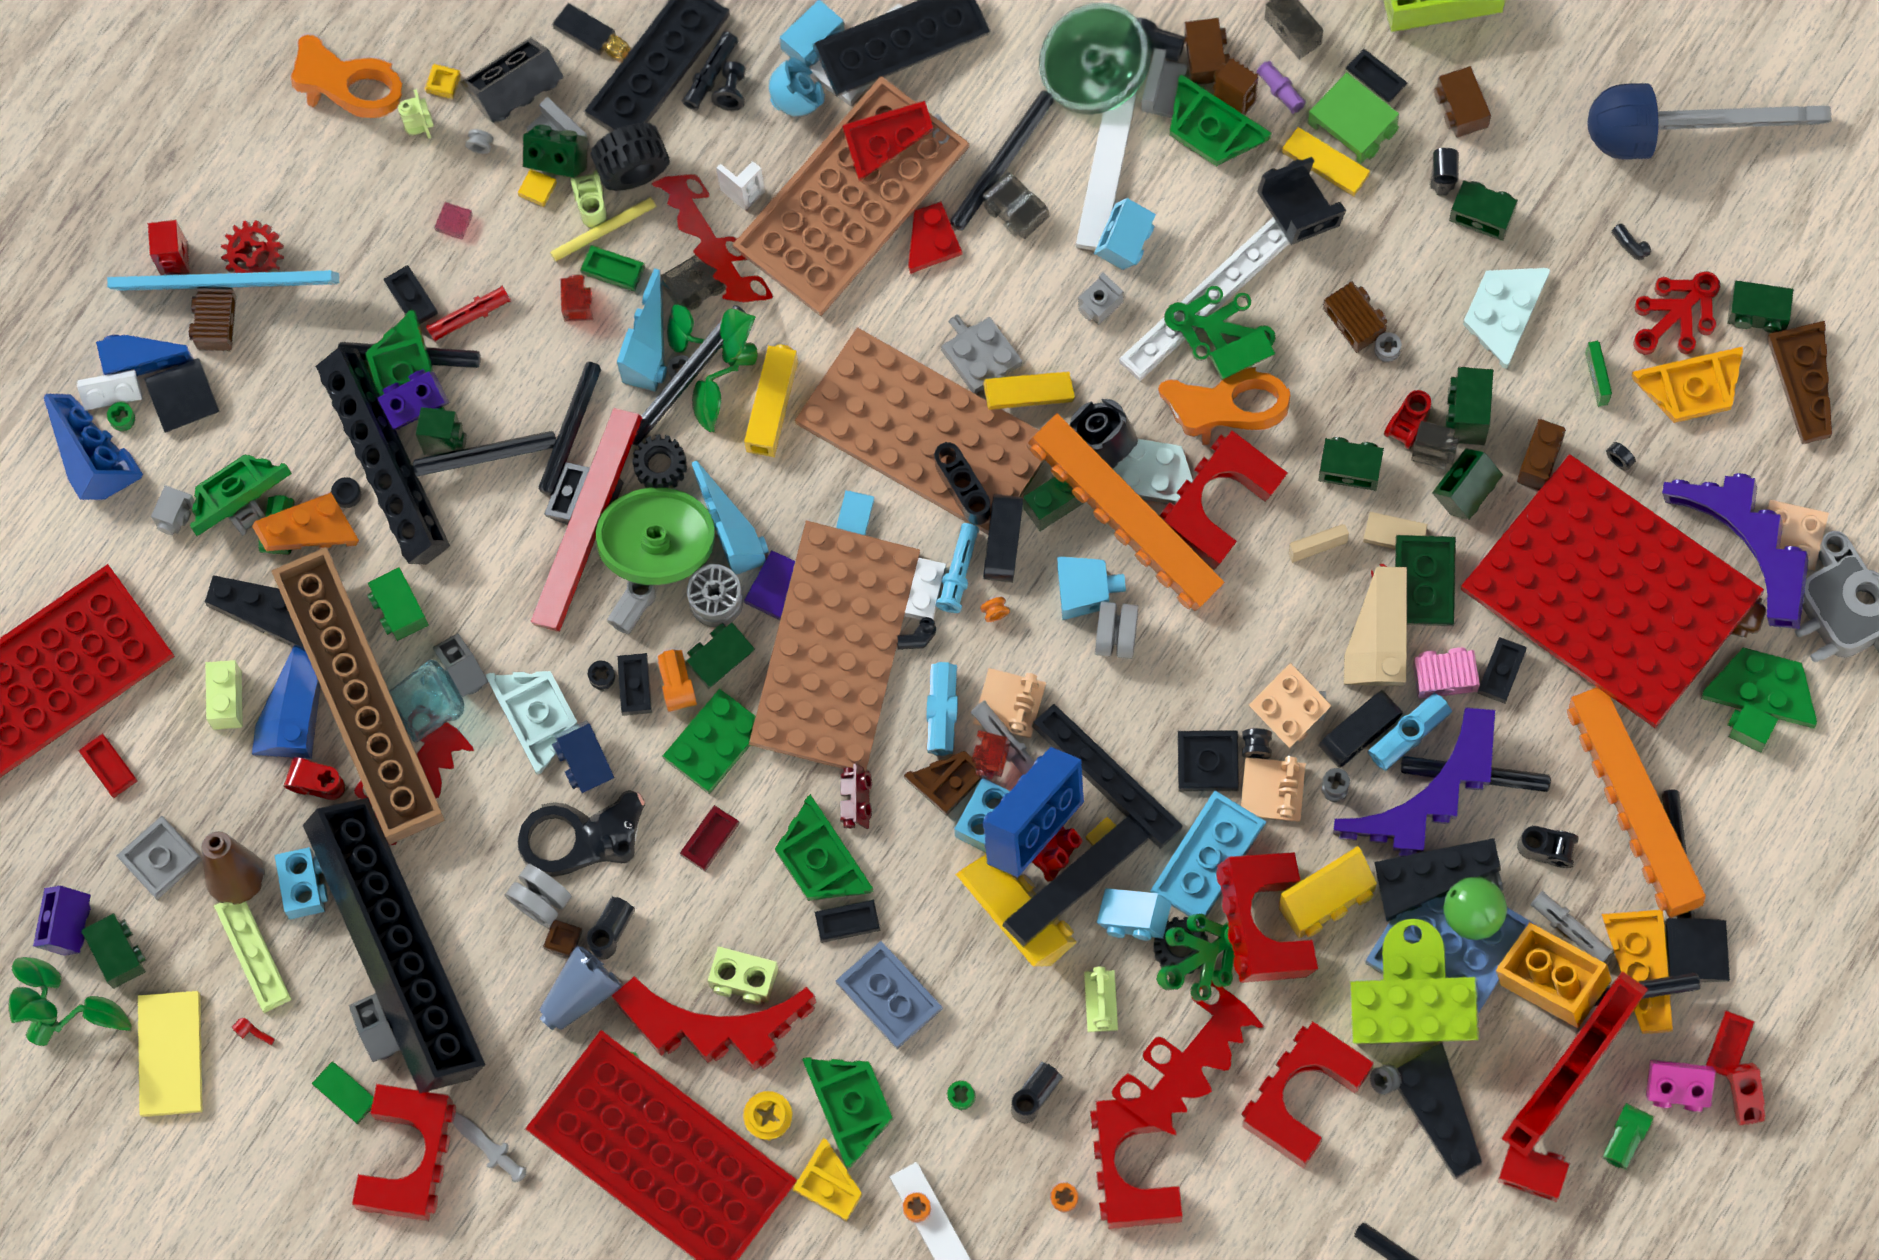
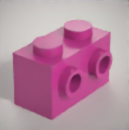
M1650 1059L1646 1097L1649 1101H1653V1106L1671 1108L1672 1103L1682 1104L1685 1110L1702 1112L1703 1107L1711 1108L1715 1070L1712 1066Z

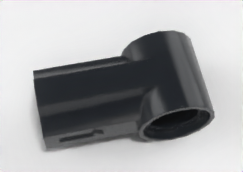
M1135 18L1126 39L1125 48L1137 55L1154 54L1155 48L1166 50V58L1178 62L1183 52L1186 37L1160 29L1154 22L1146 18Z
M1439 148L1433 152L1430 188L1437 195H1448L1451 190L1455 189V184L1459 180V151L1453 148Z
M611 896L596 925L587 934V942L591 953L601 960L612 957L616 952L617 942L635 912L634 906L619 897ZM600 937L609 939L607 945L598 947L594 943Z
M1041 1061L1023 1087L1013 1095L1011 1114L1016 1121L1030 1123L1037 1117L1040 1108L1063 1079V1076L1057 1069ZM1020 1101H1029L1033 1105V1109L1023 1112L1017 1108V1104Z

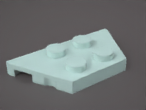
M1548 268L1486 271L1466 314L1463 325L1472 335H1476L1479 338L1481 345L1487 351L1490 350L1500 361L1499 364L1505 369L1510 364L1549 276L1550 269Z
M1138 439L1137 445L1129 455L1118 462V465L1113 469L1143 500L1166 504L1171 502L1175 505L1180 498L1176 494L1186 479L1190 482L1193 481L1182 446Z
M539 671L533 674L513 672V675L486 674L485 676L537 775L541 774L556 755L552 744L557 742L554 735L578 724L551 671Z

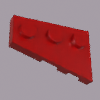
M925 101L842 125L859 182L934 130Z

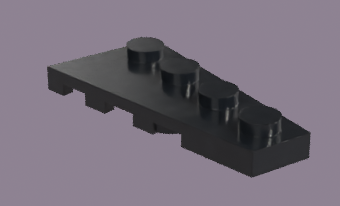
M1495 838L1374 862L1386 922L1395 919L1397 915L1408 910L1411 912L1422 907L1423 903L1434 898L1446 896L1451 887L1462 879L1471 877L1485 878L1501 870Z

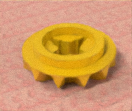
M763 1091L751 1097L746 1103L743 1112V1120L747 1130L756 1138L767 1141L782 1137L790 1128L793 1116L787 1099L773 1091ZM775 1105L773 1115L779 1122L769 1120L762 1127L763 1117L757 1110L768 1112Z

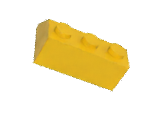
M1359 846L1281 894L1279 910L1298 938L1304 935L1312 937L1323 929V923L1331 918L1333 921L1341 919L1349 912L1347 908L1355 903H1358L1359 906L1363 905L1374 897L1373 892H1375L1377 883Z

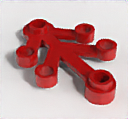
M1708 271L1696 274L1692 280H1671L1668 277H1660L1656 281L1654 290L1657 295L1666 297L1671 291L1690 292L1683 299H1651L1648 296H1640L1636 300L1634 309L1641 316H1646L1651 311H1670L1652 329H1642L1637 332L1633 345L1638 353L1643 355L1653 353L1657 347L1658 339L1679 319L1681 337L1679 338L1677 348L1682 354L1692 353L1696 346V340L1693 337L1692 307L1699 300L1701 318L1699 319L1697 329L1703 335H1710L1714 332L1716 321L1713 318L1712 298L1716 297L1719 293L1720 281L1715 274ZM1659 284H1667L1669 289L1662 290L1659 288ZM1708 284L1710 289L1703 290L1700 285ZM1639 303H1647L1649 308L1642 309L1639 307ZM1709 322L1712 327L1706 329L1702 326V323ZM1647 341L1649 342L1650 347H1642L1640 345V342ZM1689 341L1692 346L1685 348L1682 342Z

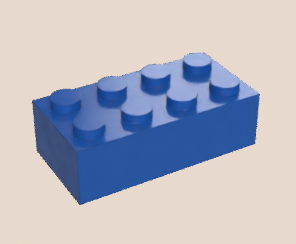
M1050 747L1042 756L1036 759L1033 767L1019 778L1015 787L1002 797L997 807L992 812L987 813L983 820L988 865L1019 877L1084 803L1081 759Z

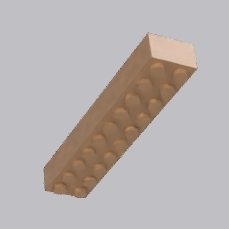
M327 547L271 570L389 844H393L445 821Z

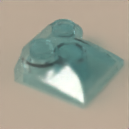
M429 659L389 691L405 729L415 743L447 721L459 719L464 711V700L448 672L436 660Z

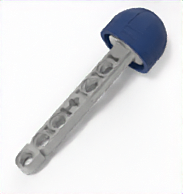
M1649 83L1619 84L1604 90L1590 107L1587 125L1592 141L1603 153L1616 159L1629 160L1650 159L1653 156L1657 145L1658 130L1813 125L1829 123L1832 121L1831 106L1658 111L1653 87Z

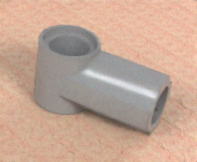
M628 581L626 591L607 618V622L616 630L629 635L645 609L655 601L656 591L654 585H644ZM640 586L649 588L648 592L644 595L634 593Z

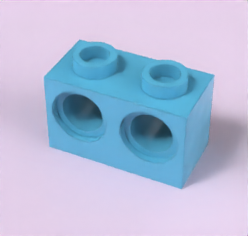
M982 777L954 828L955 837L986 853L985 834L977 835L972 829L978 824H983L987 813L994 810L986 805L987 802L993 798L1001 800L1010 791Z
M308 847L274 855L284 912L287 917L295 919L325 912L324 902L328 901V894L325 884H320L319 874L323 873L311 848ZM297 864H307V868L303 873H293ZM303 892H312V897L308 902H298L299 896Z

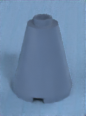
M578 945L571 953L539 1010L543 1015L540 1019L551 1030H554L556 1027L562 1030L611 997L623 985L612 972L609 973L603 967L604 964L584 947H579Z

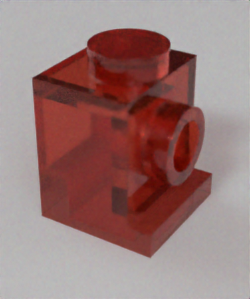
M574 274L568 276V278H560L561 312L564 322L593 320V312L590 305L592 304L591 287H586L585 277Z
M978 730L977 737L981 741V745L975 746L972 762L976 763L975 775L990 780L993 779V776L1002 777L1011 742L1008 737Z

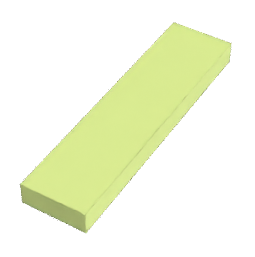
M223 902L214 905L262 1011L266 1013L291 1001L289 992L247 902L235 905L232 902Z

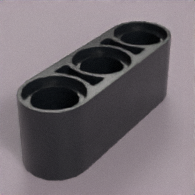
M951 442L940 444L934 453L935 467L967 521L973 525L984 524L991 515L989 496L957 445ZM944 456H952L955 458V461L945 464L941 462V459ZM962 479L970 482L965 488L957 487L955 483ZM976 503L982 504L985 507L980 512H974L970 509Z
M993 495L983 579L1013 583L1023 497Z
M1381 690L1326 735L1318 746L1338 768H1341L1390 728L1402 716L1403 711Z

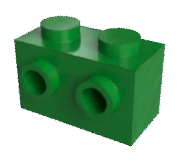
M400 567L368 582L372 592L368 593L367 596L374 610L381 609L384 617L379 620L387 635L393 633L396 640L399 641L429 626Z

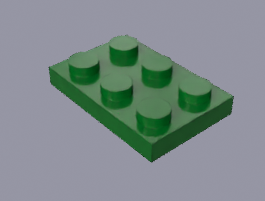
M719 688L662 757L702 790L710 794L751 746L749 741L756 716Z

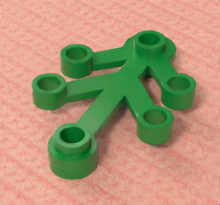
M1218 286L1209 287L1203 296L1188 305L1181 302L1171 304L1164 314V321L1167 327L1172 331L1183 334L1192 349V356L1198 361L1208 358L1210 347L1207 343L1200 342L1192 327L1203 329L1216 350L1227 345L1221 334L1242 338L1263 328L1264 332L1269 335L1271 346L1276 339L1274 330L1269 326L1262 325L1253 329L1224 322L1225 319L1238 311H1246L1250 307L1251 297L1247 293L1237 294L1232 302L1208 317L1194 315L1207 305H1216L1222 300L1223 291ZM1210 291H1216L1219 294V298L1217 300L1210 299ZM1240 297L1245 298L1247 306H1239L1237 299ZM1174 313H1183L1184 320L1181 322L1176 321ZM1204 347L1206 355H1197L1196 348Z
M1199 913L1188 917V929L1194 933L1206 931L1219 938L1210 943L1186 933L1181 927L1170 928L1166 932V941L1170 946L1183 945L1198 952L1178 965L1162 967L1157 973L1156 979L1162 989L1167 991L1177 990L1183 986L1185 975L1202 965L1199 982L1192 985L1190 992L1194 1000L1205 1001L1211 997L1212 990L1210 986L1212 981L1217 987H1226L1232 983L1235 955L1233 945L1228 939V922L1221 925L1207 919L1204 914ZM1196 919L1199 920V927L1196 925ZM1175 932H1176L1177 935H1178V940H1177V941L1175 940V937H1174ZM1223 951L1221 969L1214 971L1217 954ZM1221 974L1224 975V981H1223V982H1222V980H1221ZM1200 987H1201L1202 990H1203L1202 996L1200 995V992H1199Z

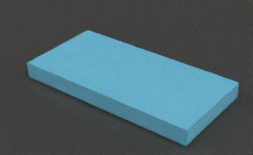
M1214 790L1150 890V893H1158L1169 901L1172 907L1187 916L1201 913L1207 917L1222 894L1221 885L1218 884L1216 878L1217 866L1228 857L1246 856L1266 825V821Z

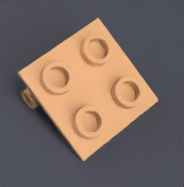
M1770 500L1766 510H1772L1776 514L1781 515L1783 523L1780 549H1784L1786 546H1795L1801 548L1802 551H1806L1809 560L1808 569L1815 571L1829 513Z
M1292 663L1249 704L1256 714L1289 748L1297 741H1302L1308 735L1307 731L1332 706Z
M988 668L979 704L985 700L1012 734L1031 739L1034 729L1032 724L1037 719L1046 682L1037 680V675L1032 673H1026L1025 677ZM974 718L973 724L982 726L980 722L976 718Z
M1246 757L1241 807L1260 818L1300 822L1306 763H1298L1295 757H1285V761Z

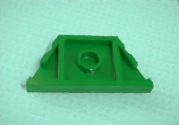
M1182 74L1179 76L1169 136L1215 166L1225 163L1270 140L1272 135L1270 131Z
M415 310L408 311L405 317L388 330L378 343H375L365 352L376 389L380 396L384 395V388L397 382L400 386L409 382L408 376L421 369H424L425 372H433Z
M242 455L195 487L194 496L196 500L193 503L192 511L196 517L195 522L190 524L191 529L198 537L226 517L234 515L238 509L250 501L258 499L262 493L290 476L292 472L286 463L275 466L268 459H256L251 455Z
M1744 647L1709 684L1701 696L1703 700L1741 710L1745 703L1779 720L1813 729L1817 724L1803 664Z
M812 795L807 796L801 810L788 826V831L781 837L775 847L776 854L807 901L872 893L874 891L873 887Z
M811 1057L803 1058L802 1061L846 1169H849L893 1121L870 1061L846 1062L841 1059L816 1060Z

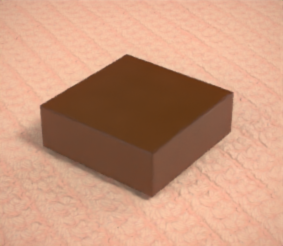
M555 919L551 924L543 948L570 957L579 943L583 930L580 927Z

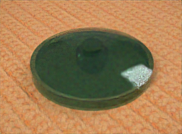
M1091 3L1077 7L1061 17L1044 39L1039 56V72L1043 85L1048 93L1052 94L1056 102L1070 111L1080 114H1100L1113 110L1128 101L1138 91L1146 78L1151 61L1149 37L1136 17L1120 6L1110 3Z

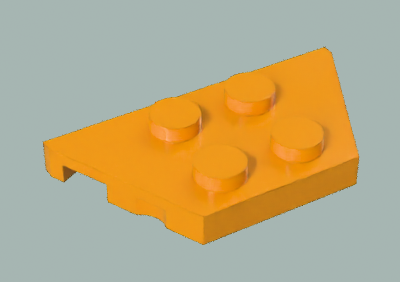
M1738 347L1633 371L1632 379L1673 423L1729 411L1733 406L1735 388L1744 350L1743 347Z

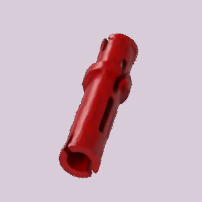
M503 285L482 297H474L473 302L430 325H426L434 343L482 316L483 318L488 317L489 312L506 303H510L511 300Z

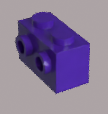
M421 369L408 376L409 382L401 386L397 382L383 389L384 395L378 397V400L393 429L399 430L418 420L421 407L439 409L450 403L435 372H425L424 369Z
M61 885L44 888L33 947L63 956L80 953L85 941L81 930L85 928L86 919L90 914L89 903L91 894Z

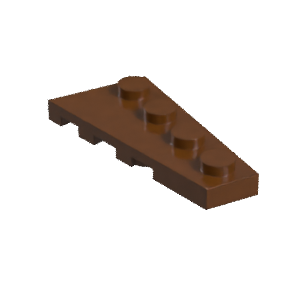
M1825 321L1771 333L1767 337L1802 445L1828 439L1832 435Z

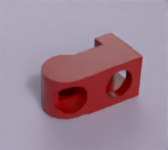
M1753 1062L1726 1067L1738 1125L1765 1122V1102L1760 1069Z

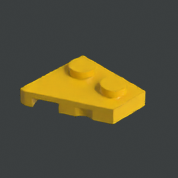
M823 1138L796 1182L793 1191L847 1222L862 1197V1192L835 1154L828 1140Z

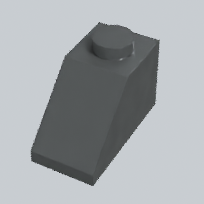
M459 633L432 647L462 697L478 692L483 685L488 683L474 655Z
M376 993L349 1005L358 1034L372 1062L387 1059L400 1050Z

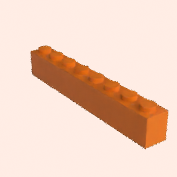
M1058 413L1030 439L1028 444L1031 446L1030 451L1040 461L1045 460L1052 467V474L1059 481H1066L1073 488V495L1080 502H1087L1094 509V516L1102 524L1108 523L1114 529V536L1125 546L1129 545L1136 552L1135 557L1145 567L1150 566L1157 573V580L1164 587H1171L1178 594L1177 599L1185 608H1192L1196 611L1225 583Z
M1597 687L1572 696L1569 709H1567L1568 718L1573 726L1577 725L1581 733L1579 740L1585 752L1589 751L1594 760L1591 764L1596 777H1602L1606 785L1604 792L1609 804H1615L1617 808L1619 826L1623 831L1627 830L1631 838L1629 841L1631 851L1636 858L1640 857L1644 865L1642 867L1643 876L1648 884H1653L1657 892L1655 900L1661 911L1665 910L1668 918H1673L1702 907L1706 895L1610 696Z

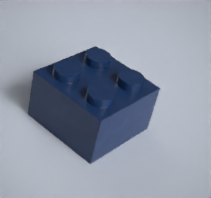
M587 720L554 735L557 742L553 743L552 747L560 762L566 761L569 769L564 772L573 789L578 787L580 792L584 793L615 778Z

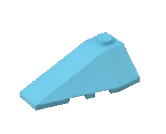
M654 268L643 294L642 305L644 308H637L634 314L633 329L628 328L617 359V365L622 383L656 392L658 384L663 383L665 380L667 367L664 366L663 280L660 270Z
M698 461L692 462L696 480L712 517L730 569L738 575L762 566L766 561L764 554L769 553L764 537L757 536L754 527Z

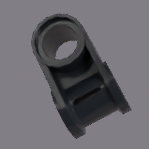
M1530 826L1520 836L1517 849L1526 859L1548 863L1560 868H1572L1574 865L1572 860L1574 845L1578 843L1579 837L1567 831ZM1526 838H1536L1540 843V847H1529L1526 843Z

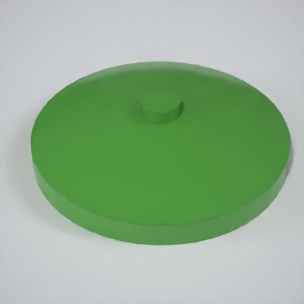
M644 488L619 497L604 510L596 528L597 550L603 563L619 577L644 585L669 584L689 577L707 562L715 542L714 523L706 507L693 496L671 488Z

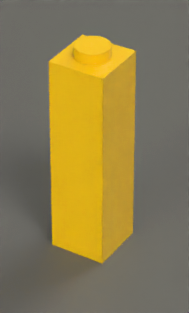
M778 344L776 347L768 345L744 440L746 452L775 457L798 365L797 351L787 345Z

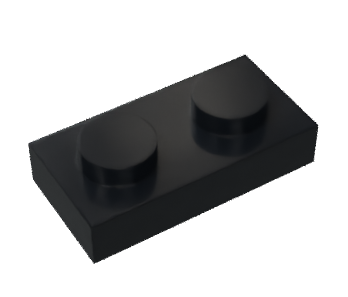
M408 265L383 279L404 315L408 311L415 310L419 325L438 314L437 309Z
M1499 637L1477 693L1506 704L1527 647Z
M647 653L617 656L622 716L652 713Z

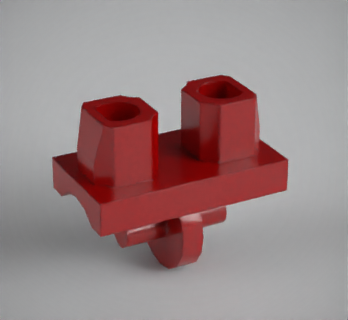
M1062 827L1035 857L1032 863L1042 870L1047 882L1055 879L1060 870L1066 867L1070 855L1082 843V838L1074 828L1065 829Z

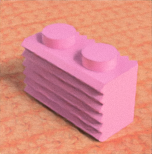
M1459 647L1449 650V653L1437 655L1435 651H1426L1420 653L1419 657H1415L1413 670L1418 699L1428 698L1434 692L1440 696L1478 692L1480 683L1474 650L1467 651L1466 648Z

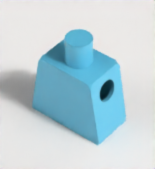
M1057 557L1062 620L1100 611L1101 601L1109 602V593L1126 592L1125 575H1107L1106 562L1104 560Z

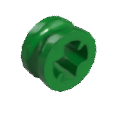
M117 402L109 407L107 419L115 430L127 431L135 423V414L127 403ZM121 411H124L128 417H124L121 422H118L115 416H120Z
M961 1080L952 1083L947 1091V1098L955 1109L966 1110L975 1102V1091L971 1084ZM958 1088L961 1091L964 1088L969 1090L966 1094L968 1100L964 1103L959 1100V1103L954 1101L956 1098L955 1090Z

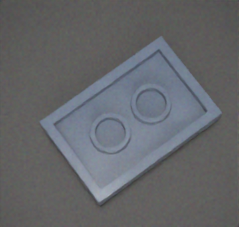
M882 941L836 980V984L896 1049L900 1048L942 1010V1006Z

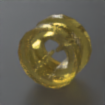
M611 34L608 37L609 42H605L602 45V49L611 58L622 62L625 58L624 53H629L631 48L622 38Z

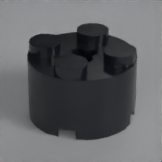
M1101 399L1102 402L1093 404L1092 401L1088 402L1074 413L1070 426L1114 469L1118 462L1126 458L1137 445L1138 438L1123 408L1116 401Z

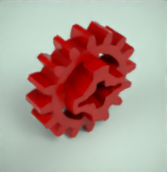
M257 220L251 226L248 221H243L242 229L235 225L233 226V231L235 232L233 236L225 234L229 243L221 245V248L227 251V254L221 256V260L229 262L225 267L227 271H234V273L270 272L272 268L275 270L280 269L276 261L284 259V256L278 253V250L284 248V244L276 242L280 235L275 231L271 232V226L265 224L262 227V223ZM256 234L263 235L266 238L267 242H259V238L256 236ZM238 262H246V266L249 268V270H244L243 268H241Z

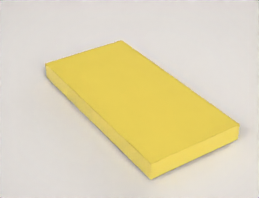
M189 991L138 995L140 1116L149 1117L203 1112L200 992Z

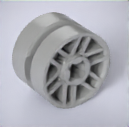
M718 564L706 565L694 572L688 581L687 597L694 617L702 624L710 627H718L721 623L728 625L740 615L744 602L739 579L731 569Z
M1101 601L1095 655L1110 657L1114 645H1117L1118 658L1133 659L1139 605L1123 604L1119 616L1117 615L1116 603Z
M527 864L518 876L525 886L514 882L505 893V897L524 914L549 928L558 916L557 911L552 906L563 909L572 896L548 874L531 864Z

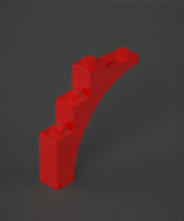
M1621 972L1565 1053L1514 1118L1502 1136V1140L1527 1157L1556 1121L1569 1100L1584 1083L1597 1062L1612 1045L1624 1024L1648 991L1646 987L1625 972Z
M635 976L611 995L618 1008L660 1056L665 1052L668 1054L674 1052L682 1044L681 1039L683 1037L688 1040L707 1063L713 1059L715 1061L721 1059L729 1051L728 1046L732 1044L754 1071L760 1066L765 1068L776 1058L775 1053L778 1050L773 1039L776 1037L779 1040L791 1030L792 1027L790 1025L798 1018L803 1020L815 1009L813 1005L816 1003L815 995L806 987L787 1001L763 1011L740 1016L706 1015L694 1013L670 1004L651 992Z

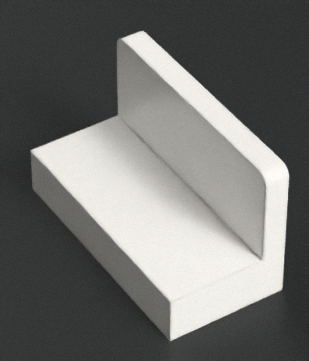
M753 161L737 177L722 164L716 168L720 190L745 211L765 192L762 170Z

